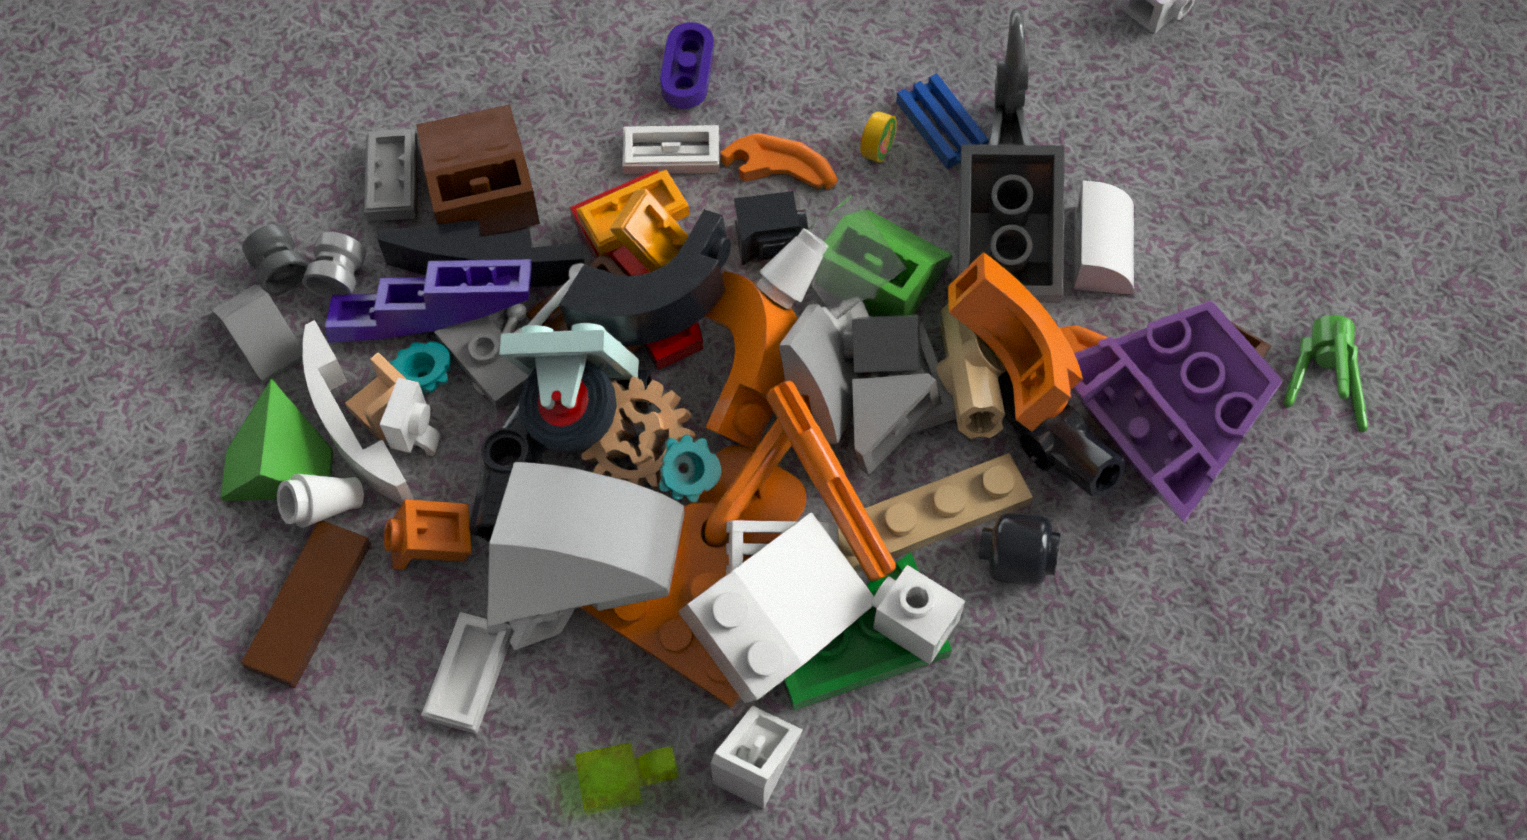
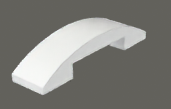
M315 320L306 324L302 351L306 383L312 402L335 447L351 469L377 492L402 505L405 499L414 500L403 475L383 440L365 449H362L330 392L346 383L347 380Z

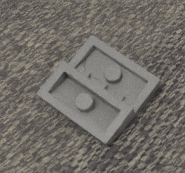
M810 304L805 308L779 345L785 381H792L800 395H809L811 412L815 422L820 427L829 444L838 443L854 415L852 379H859L857 373H854V362L845 360L844 342L838 329L819 304Z

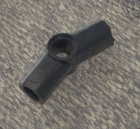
M1005 371V373L999 376L998 382L1005 411L1004 417L1019 433V440L1024 452L1029 458L1032 456L1037 458L1033 462L1039 469L1048 471L1052 467L1056 468L1090 496L1100 495L1104 498L1117 489L1121 477L1126 473L1125 459L1091 435L1084 419L1073 407L1067 404L1059 415L1052 419L1047 418L1036 429L1031 431L1016 420L1014 390L1008 372Z
M519 404L503 427L492 431L481 445L483 465L469 530L472 535L479 536L489 542L513 464L501 466L498 465V462L507 456H517L520 458L516 462L537 463L547 447L530 436L521 420Z

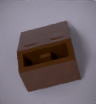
M510 104L416 124L424 172L437 224L478 220L482 236L540 224L534 191Z

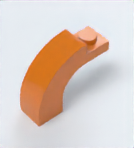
M983 252L948 286L949 314L976 333L999 357L1013 384L1016 420L1033 431L1047 418L1052 419L1062 412L1071 398L1070 390L1083 380L1082 373L1071 346L1049 313L1011 273Z
M724 270L722 278L725 292L718 303L704 317L732 332L735 343V355L730 375L705 428L755 451L773 413L766 399V394L770 389L785 382L779 345L798 318L792 308L787 309L773 301L756 286V283L742 275Z

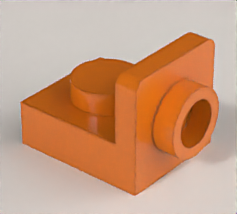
M405 499L393 519L389 518L384 529V548L386 551H392V568L405 570L411 559L465 562L471 554L468 504Z

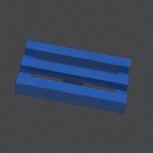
M936 73L929 77L927 84L919 81L913 84V90L910 92L906 89L898 91L896 103L946 169H949L960 163L961 144L970 145V143L936 101L932 93L968 138L971 145H988L989 139ZM920 100L958 151L954 152L916 101Z

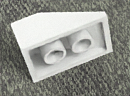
M811 512L678 610V613L743 702L748 703L758 700L862 616L872 607L871 603L874 596Z

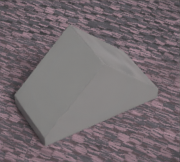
M256 284L211 310L263 384L303 360V348L269 294Z
M930 374L852 379L855 451L860 468L867 475H870L940 402L936 379Z

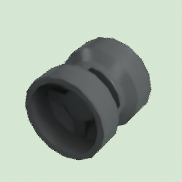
M275 224L267 225L247 236L243 242L242 251L250 266L257 269L256 277L264 291L270 295H281L303 284L302 279L308 265L302 254L295 251V242L286 227Z

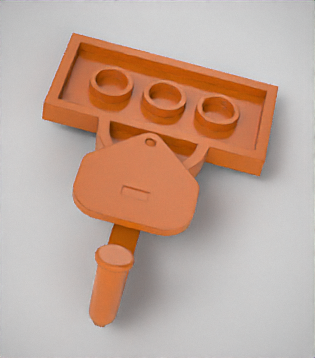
M801 395L812 415L809 395ZM778 418L755 451L741 445H732L721 449L716 454L721 465L719 481L709 491L703 490L702 494H699V503H690L684 506L685 515L669 596L600 611L592 604L579 607L731 709L740 696L683 620L678 610L726 576V566L729 565V555H726V543H729V532H726L727 521L797 522L803 514L807 503L803 484L798 478L777 466L791 446L789 438ZM704 532H705V540H706L707 544H706L705 542H703V534H704ZM743 533V543L769 544L782 533ZM743 555V562L753 555Z

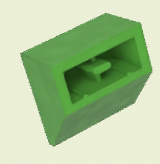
M867 209L845 216L825 243L829 247L823 254V258L817 268L815 285L843 301L859 297L867 313L872 317L913 315L947 268L953 255Z

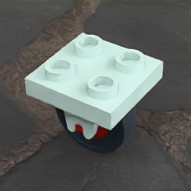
M592 323L574 324L572 331H553V329L545 326L528 325L521 328V333L501 334L499 355L529 375L522 387L519 409L521 420L530 436L551 450L567 453L587 449L601 440L613 423L617 407L615 389L611 381L630 380L631 377L638 378L639 359L627 350L621 342L611 336L603 326Z

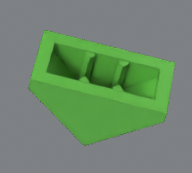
M272 378L226 451L221 490L222 501L277 500V491L280 483L290 480L294 474L331 477L332 448Z

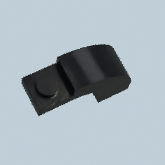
M704 209L678 254L669 263L650 273L622 276L583 265L559 304L568 331H572L574 324H597L603 326L623 346H634L669 338L701 320L712 310L725 292L721 268L729 257L731 241L727 238L723 215Z

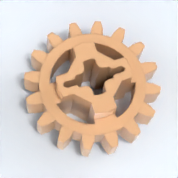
M631 377L629 390H625L621 384L614 381L612 385L615 389L617 407L613 423L601 440L581 454L582 459L589 463L599 462L593 473L608 477L611 475L612 478L625 480L645 487V481H648L653 488L660 490V466L662 465L661 459L666 448L661 456L659 455L664 440L668 437L674 438L678 442L686 434L690 435L692 439L695 438V432L682 426L684 422L692 417L691 412L686 408L674 409L681 397L672 390L662 396L664 385L658 381L652 380L646 390L643 381L637 377ZM636 402L652 403L661 412L656 413L653 411L644 415L641 409L637 407ZM635 424L646 430L639 435L640 444L638 446L628 441L635 436L633 429ZM630 456L632 463L637 466L638 470L623 469L613 459Z

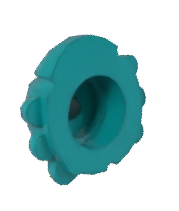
M413 342L407 349L399 350L397 353L398 357L389 362L407 380L418 382L423 395L434 392L441 385L448 382L446 372L450 370L451 357L447 347L437 342H428L427 344Z
M686 434L681 437L679 442L674 438H669L666 441V451L661 459L659 489L663 492L671 490L672 497L675 500H680L686 495L689 501L696 502L703 490L709 491L719 481L721 476L719 459L715 453L709 452L707 440L704 438H699L693 442L692 437ZM681 463L685 465L683 473H680L678 470V466Z

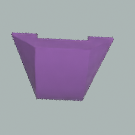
M1212 300L1150 322L1146 328L1115 339L1111 336L1098 341L1099 345L1074 353L1083 380L1072 388V391L1152 492L1183 523L1186 522L1282 384V379Z

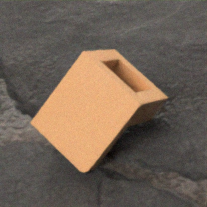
M378 352L370 358L377 377L345 402L349 412L379 441L383 440L384 442L386 438L380 427V422L397 379L406 378Z

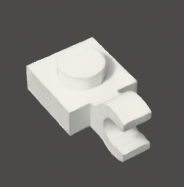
M398 378L380 422V427L391 449L409 453L413 445L424 449L426 455L434 456L441 439V434L428 425L430 406L426 404L418 382Z

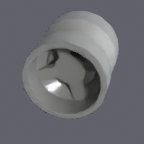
M324 232L319 235L313 249L316 259L308 264L302 279L303 285L310 292L322 298L331 299L332 295L352 294L356 285L353 275L355 271L360 270L366 256V249L359 241L350 236L337 232Z

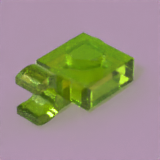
M631 742L575 754L583 810L586 815L641 804L643 799L640 786L679 778L676 756L673 753L672 747L654 749L635 758Z

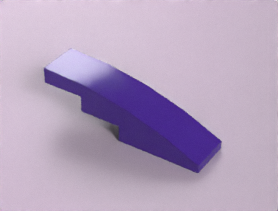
M531 259L428 261L426 277L380 278L377 294L332 295L325 324L328 343L379 340L434 331L483 318L529 300L532 271Z

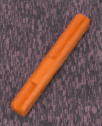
M789 380L770 389L766 394L767 401L869 580L875 581L890 574L896 568V563L795 384Z

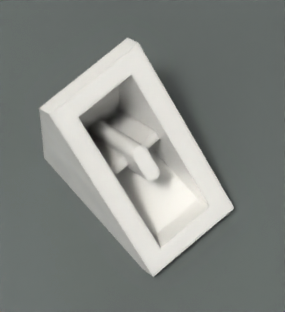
M752 705L713 755L711 761L713 784L764 809L803 729Z

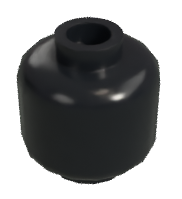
M1009 511L1003 512L996 518L994 528L983 527L979 559L989 561V573L996 581L1033 587L1039 586L1045 580L1046 575L1055 576L1061 533L1052 531L1051 521L1046 517Z

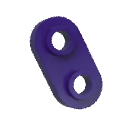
M686 22L677 25L668 34L660 84L663 99L675 108H693L701 104L707 96L714 57V39L711 31L704 25ZM693 49V50H696V51H698V52H696V53L693 54V53H691V52H685V51H686V50ZM683 86L690 87L689 89L685 90L678 89Z

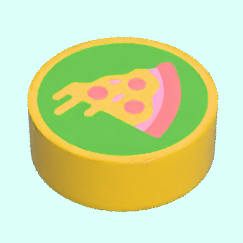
M879 111L870 116L865 125L860 144V151L864 158L879 163L884 161L896 134L897 120L895 116Z

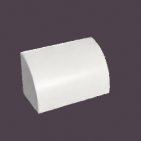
M1083 180L1075 205L1073 289L1133 294V202L1128 194L1115 186L1102 182Z

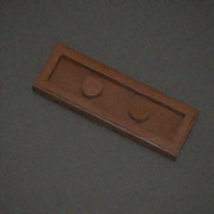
M323 520L316 524L241 662L246 670L296 688L371 546L368 537Z

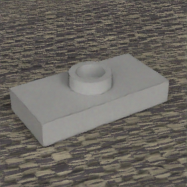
M415 129L366 132L364 214L367 222L417 219L418 138Z
M488 316L438 329L434 332L438 342L447 347L452 358L497 409L521 393L523 384L529 375L499 355L501 334L503 333Z

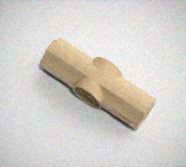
M947 304L941 309L942 321L940 322L945 358L936 365V371L942 385L953 397L958 430L970 439L975 437L991 438L1003 429L1002 419L1005 416L998 377L1005 373L1006 368L986 342L949 314Z

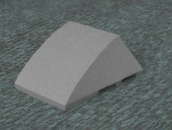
M514 462L489 543L487 629L489 634L507 630L506 622L541 615L542 621L547 622L557 620L562 610L592 604L600 611L669 596L685 515L684 505L666 495L625 480L569 467L538 464L535 462Z

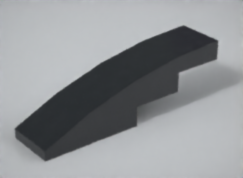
M478 220L377 231V240L386 265L423 275L427 273L428 261L531 259L530 287L563 285L570 279L569 270L573 265L578 263L586 265L582 242L533 247L530 231L482 236Z

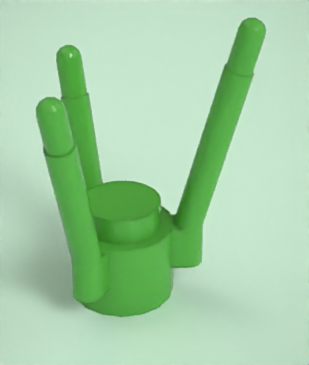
M1328 315L1318 318L1313 323L1312 336L1301 339L1300 355L1289 382L1283 404L1285 407L1293 406L1309 362L1314 357L1317 364L1321 367L1336 369L1338 395L1341 399L1349 397L1350 386L1357 428L1359 431L1365 432L1368 429V422L1358 367V347L1354 345L1355 325L1353 321L1340 315Z

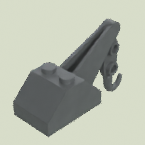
M1013 9L1010 14L1005 60H998L994 96L995 114L990 145L961 144L957 277L984 252L1011 273L1039 303H1061L1063 298L1065 145H1032L1023 110L1029 75V61L1025 60L1024 20L1021 10ZM1003 122L1012 123L1013 145H1001Z

